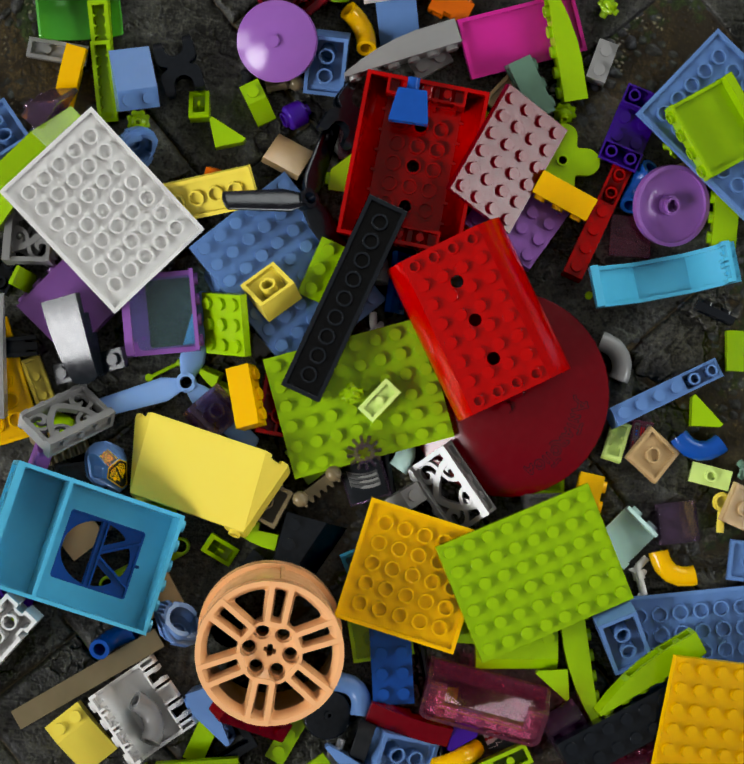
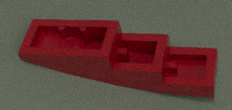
M371 701L365 717L366 721L384 729L447 747L453 732L452 725L433 722L431 717L414 714L408 708Z

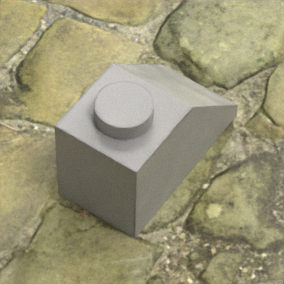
M416 481L404 486L383 501L413 509L427 500V497Z

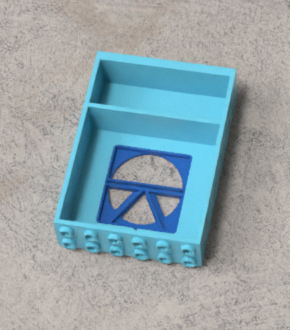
M13 460L0 498V590L146 636V633L150 632L153 626V620H151L153 612H157L160 600H158L159 594L164 591L166 586V580H164L166 573L170 572L173 565L171 560L173 552L176 553L179 547V534L184 531L186 526L185 516L21 460ZM99 521L101 525L82 582H79L65 569L61 560V547L65 536L72 528L84 522ZM110 525L121 532L125 538L124 541L104 545ZM129 549V563L120 577L100 556L105 553ZM97 565L111 580V583L102 586L90 585Z

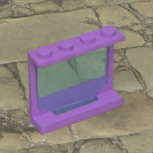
M193 268L181 271L159 272L121 307L127 358L201 351L200 346H204L203 334H199L198 326L202 325L201 313H197V305H200V295L195 293V285H198V274L193 273Z

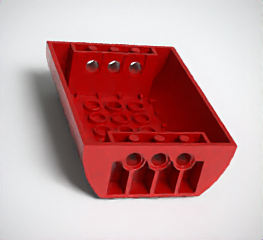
M368 69L336 232L350 237L369 194L399 207L402 201H408L411 204V209L408 211L393 246L424 251L464 230L468 205L448 191L446 187L485 121L490 92L421 79L419 90H426L428 97V127L424 132H418L415 129V125L388 122L398 87L407 88L408 76ZM410 161H416L419 164V169L416 172H410L407 169V164Z
M499 217L477 224L397 263L387 270L458 421L466 419L571 369ZM456 275L461 276L463 279V285L459 288L453 287L451 283L452 278ZM472 314L481 316L482 321L480 325H471L469 319ZM491 352H496L500 356L499 362L495 365L490 364L488 361V355Z

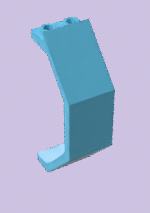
M729 240L721 241L714 246L677 255L634 263L606 266L592 265L588 267L596 309L639 304L687 295L742 281L734 241L729 242Z

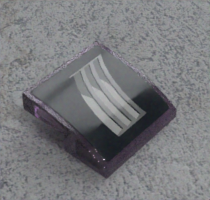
M381 456L340 467L342 472L341 478L350 507L369 502L371 497L378 499L392 494Z

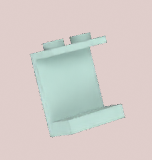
M626 506L606 526L623 570L653 538L658 536L655 532L657 527L649 520L645 522L641 518L642 512L635 506L632 508Z

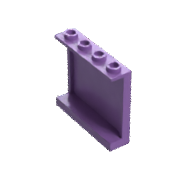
M63 259L58 265L51 266L47 270L48 275L44 279L39 278L32 286L34 289L29 294L27 292L18 299L19 304L17 305L51 341L52 338L41 302L79 292L84 313L89 312L92 332H98L115 315Z

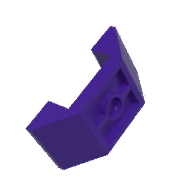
M632 83L628 84L597 158L636 173L652 131L635 114L655 93Z

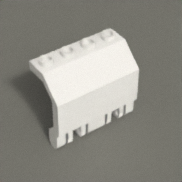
M151 654L88 698L90 709L93 713L97 712L101 717L99 721L106 731L109 729L113 735L111 737L113 743L117 748H122L125 753L123 757L128 764L142 763L147 757L199 722L192 715L180 723L183 718L191 714L190 709H186L178 717L173 713L172 710L183 704L184 698L182 697L170 706L168 705L181 694L171 680L157 689L158 685L169 678L167 674L161 676L154 683L150 679L149 675L157 672L162 667L158 663L147 672L145 671V669L158 661L154 654ZM139 691L155 701L162 713L164 731L159 747L148 745L140 739L144 728L143 721L137 713L129 708L133 696Z

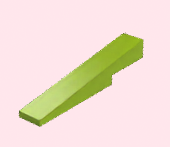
M87 0L97 113L105 122L119 121V113L116 112L108 51L114 50L110 0Z

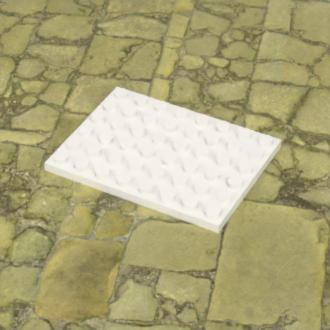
M92 107L86 110L0 190V194L114 314L205 230Z

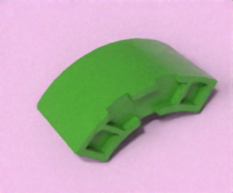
M35 0L38 33L41 39L55 41L91 40L87 0ZM110 0L113 37L122 36L124 30L120 0Z

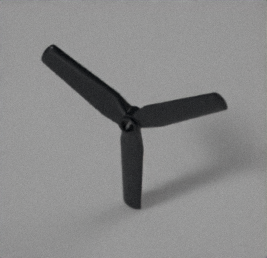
M333 124L329 129L321 132L304 173L301 192L286 189L224 191L222 193L224 206L228 210L291 212L299 209L303 212L309 228L319 241L323 236L342 246H346L347 241L345 237L336 232L337 224L329 211L319 202L318 195L323 186L339 135V126Z

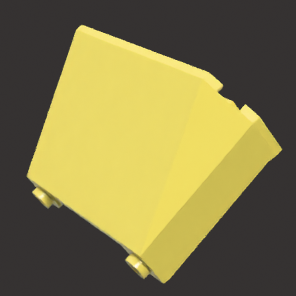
M148 412L146 416L137 413L134 425L130 494L132 498L149 504L155 502L222 525L229 531L228 534L234 538H240V536L247 538L290 474L289 465L283 461L279 463L274 461L272 454L266 450L153 412Z

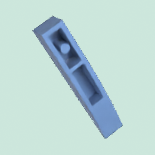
M713 358L608 408L606 419L611 429L617 428L724 375L716 358Z

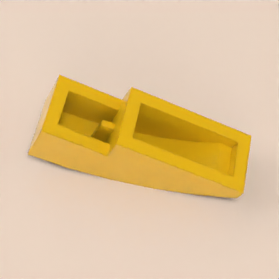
M66 43L53 104L65 108L70 106L74 108L89 51L86 48Z

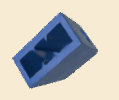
M409 76L407 88L398 87L388 122L428 127V97L426 90H419L421 78Z

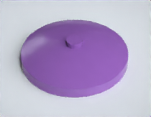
M283 0L262 2L253 7L240 23L237 33L239 57L247 70L261 80L274 83L291 81L302 75L310 67L317 52L318 37L315 25L310 16L294 3Z
M670 164L653 169L640 181L634 194L633 216L635 223L645 238L658 245L675 247L688 243L701 232L709 215L710 198L707 187L690 168Z

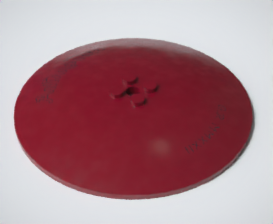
M538 297V300L571 369L461 421L457 420L443 391L454 436L419 446L424 455L428 456L451 440L487 495L501 497L523 496L545 490L561 482L587 459L596 446L606 422L609 408V381L606 366L596 342L587 329L572 314L542 297ZM472 314L469 321L471 325L478 326L482 319L480 315ZM491 352L488 355L490 364L495 365L499 362L500 356L496 352ZM439 454L431 459V461L439 466L443 457ZM450 469V470H449L450 473H449L448 475H450V476L453 477L454 474H453V472H452L451 469Z

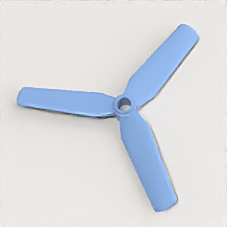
M199 291L200 305H197V313H201L202 325L198 327L199 334H203L204 346H200L201 351L180 353L181 374L177 378L161 377L99 399L108 408L111 407L116 414L167 402L181 392L187 393L194 408L228 438L256 447L259 438L251 430L242 431L236 429L233 411L212 389L197 383L196 376L205 364L207 354L203 325L202 292H209ZM193 314L183 345L195 344ZM185 377H189L192 380L189 388H183L181 385V381Z

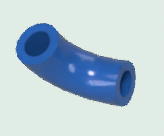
M644 160L637 168L636 173H633L627 182L620 201V207L624 212L633 213V198L637 186L646 174L657 168L656 164L652 161Z
M686 430L671 441L672 445L683 456L696 461L712 460L728 451L724 442L717 435L706 441H699L694 439Z
M114 626L92 641L89 647L90 654L96 659H104L116 648L137 639L138 633Z

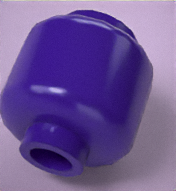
M296 100L282 107L280 119L286 128L289 127L291 130H295L309 123L311 110L307 104Z

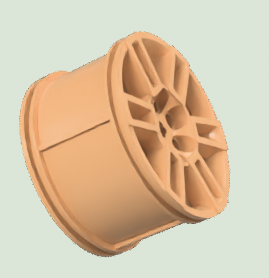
M261 560L244 564L227 573L214 585L208 593L199 615L195 642V665L203 689L221 710L247 724L265 727L278 726L305 718L319 709L329 699L339 682L343 670L344 640L342 621L335 616L337 603L328 587L309 570L280 560ZM263 589L265 590L262 616L254 619L235 602V599L246 593ZM277 590L285 591L281 613L279 617L273 615ZM300 596L307 600L319 611L321 616L303 624L292 626L290 617L295 597ZM223 609L228 610L245 625L244 628H237L220 615ZM212 625H216L237 641L236 647L210 654L207 642ZM264 625L268 627V630L261 632L257 627ZM326 627L329 629L328 635L307 641L302 639V636ZM286 629L289 633L283 636L278 633V630ZM251 640L254 642V646L245 647L243 643ZM268 644L273 645L271 651L267 650ZM332 646L328 658L319 671L303 660L304 653ZM292 647L296 650V653L288 655L285 650ZM235 659L237 660L236 665L222 671L217 666ZM257 659L260 660L262 664L258 667H254L250 664V662L252 660ZM274 663H279L282 665V668L276 671L271 666ZM299 670L301 673L307 676L309 680L303 683L295 675V672ZM245 674L250 679L248 688L236 684L231 679ZM285 681L293 688L276 692L277 684ZM259 684L266 685L265 692H258Z

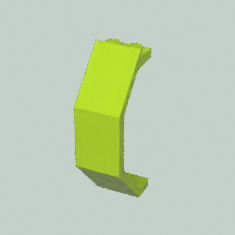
M72 106L32 130L0 160V190L81 116ZM0 194V232L3 233L4 223L15 208Z

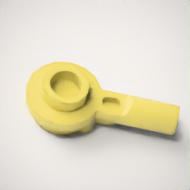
M718 492L712 498V506L717 510V533H724L725 522L718 520V517L728 496V493Z

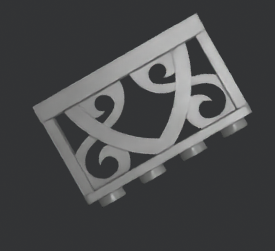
M14 209L4 223L1 260L6 265L54 266L55 260L58 259V254L38 233L30 238L27 230L19 226V221L24 220V218ZM24 233L26 241H24L23 237L18 240V234ZM34 245L38 251H40L41 245H46V252L44 255H34L32 251V247ZM27 250L29 256H16V253Z
M78 384L62 393H57L52 398L39 402L29 409H24L19 414L17 426L23 429L36 442L47 458H50L112 427L116 412L111 407L108 408L87 387V384ZM84 399L88 403V405L86 407H82L83 401L77 403V401ZM57 412L77 414L75 425L54 424L55 415ZM36 422V425H38V426H46V427L39 428V427H36L33 423Z
M451 440L407 469L410 479L413 482H418L427 497L428 503L432 507L434 515L439 517V519L458 524L452 514H456L459 519L461 511H463L465 515L464 523L458 525L469 528L497 509ZM440 454L443 460L438 466L431 459ZM424 466H431L436 470V472L427 471L430 474L429 479L422 470ZM450 469H451V471H452L453 474H454L453 477L450 476V475H448V474L450 473V472H449ZM442 478L451 482L459 481L461 484L458 493L459 502L442 496ZM464 492H466L470 498L465 497L464 500ZM478 509L480 514L470 520L469 510Z

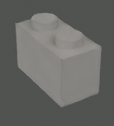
M599 39L585 75L586 82L600 87L604 86L619 47L618 44Z

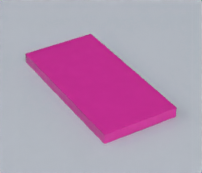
M534 0L456 20L462 39L461 45L470 80L505 72L504 66L529 54L532 58L536 59L537 63L553 60L549 55V47H551L550 38L548 39L546 36L547 18H544L542 12L544 0ZM561 0L571 20L580 52L587 51L576 1Z

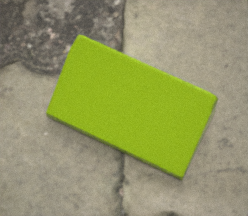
M725 331V372H744V331Z

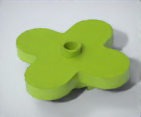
M561 123L568 131L545 171L575 187L576 176L589 177L597 172L600 166V158H597L598 154L592 149L578 148L576 129L570 124ZM560 157L566 159L565 164L559 162Z

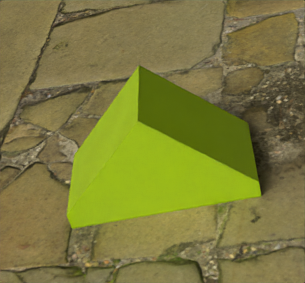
M209 90L189 92L188 116L191 123L210 122Z
M212 116L209 119L216 150L245 145L247 142L245 137Z
M696 394L690 397V427L719 428L723 425Z
M214 532L210 534L200 549L228 567L240 551Z
M567 668L537 669L535 671V674L565 701L570 699Z

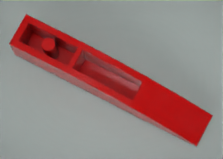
M614 164L612 165L596 198L598 201L585 221L562 270V276L577 283H580L628 182L631 171Z

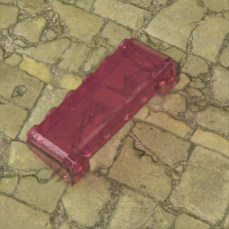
M432 656L419 712L427 720L534 747L540 743L549 718L551 687Z

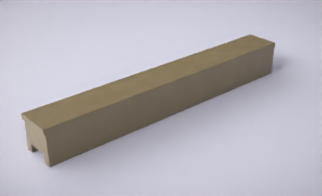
M155 628L146 633V636L143 635L106 658L97 661L12 710L11 713L20 729H23L166 645Z

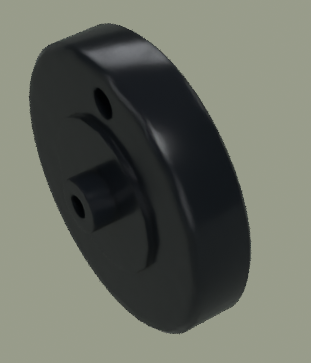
M333 691L329 699L319 709L303 718L302 721L306 730L311 735L322 740L335 739L341 736L349 727L352 717L350 715L351 707L348 700L342 694Z

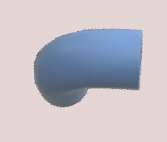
M342 672L334 691L349 696L351 700L350 715L366 717L371 704V694L365 683L357 676Z

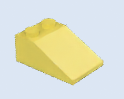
M81 700L77 701L45 727L57 745L75 764H99L118 749Z

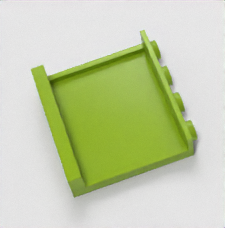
M732 72L664 110L666 120L669 124L673 125L676 130L677 139L684 144L686 155L690 160H693L696 165L697 174L704 181L713 178L744 160V92Z

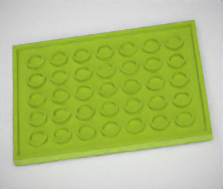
M410 320L352 335L320 402L281 385L296 351L263 359L295 479L324 472L330 466H337L339 468L454 436L441 384ZM387 378L401 393L372 423L358 407ZM347 383H354L355 387L362 388L364 396L354 405L341 401L339 393L343 392L344 388H346Z
M588 483L435 546L482 663L634 598Z

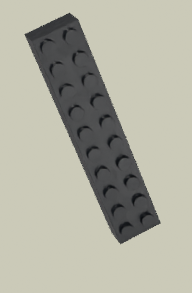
M369 194L281 385L317 402L321 401L408 214L407 211Z

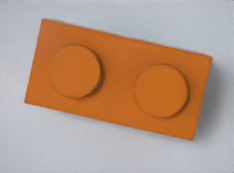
M431 0L427 12L440 19L445 16L449 19L455 18L456 21L470 17L475 4L472 3L473 0Z

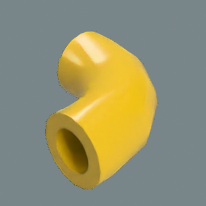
M354 2L348 3L341 11L340 16L350 26L355 35L357 52L367 56L377 49L375 31L363 10Z
M668 549L648 553L654 571L665 582L678 587L698 585L693 565L679 566L675 564L670 557Z
M473 739L454 751L433 757L430 764H473L484 754V746L479 740Z

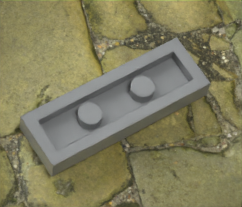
M29 36L26 57L61 63L67 42ZM69 43L89 50L84 67L87 68L90 47L85 45Z

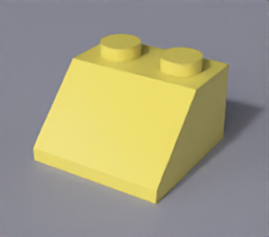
M271 262L240 285L256 309L268 322L302 299L295 282L274 262Z

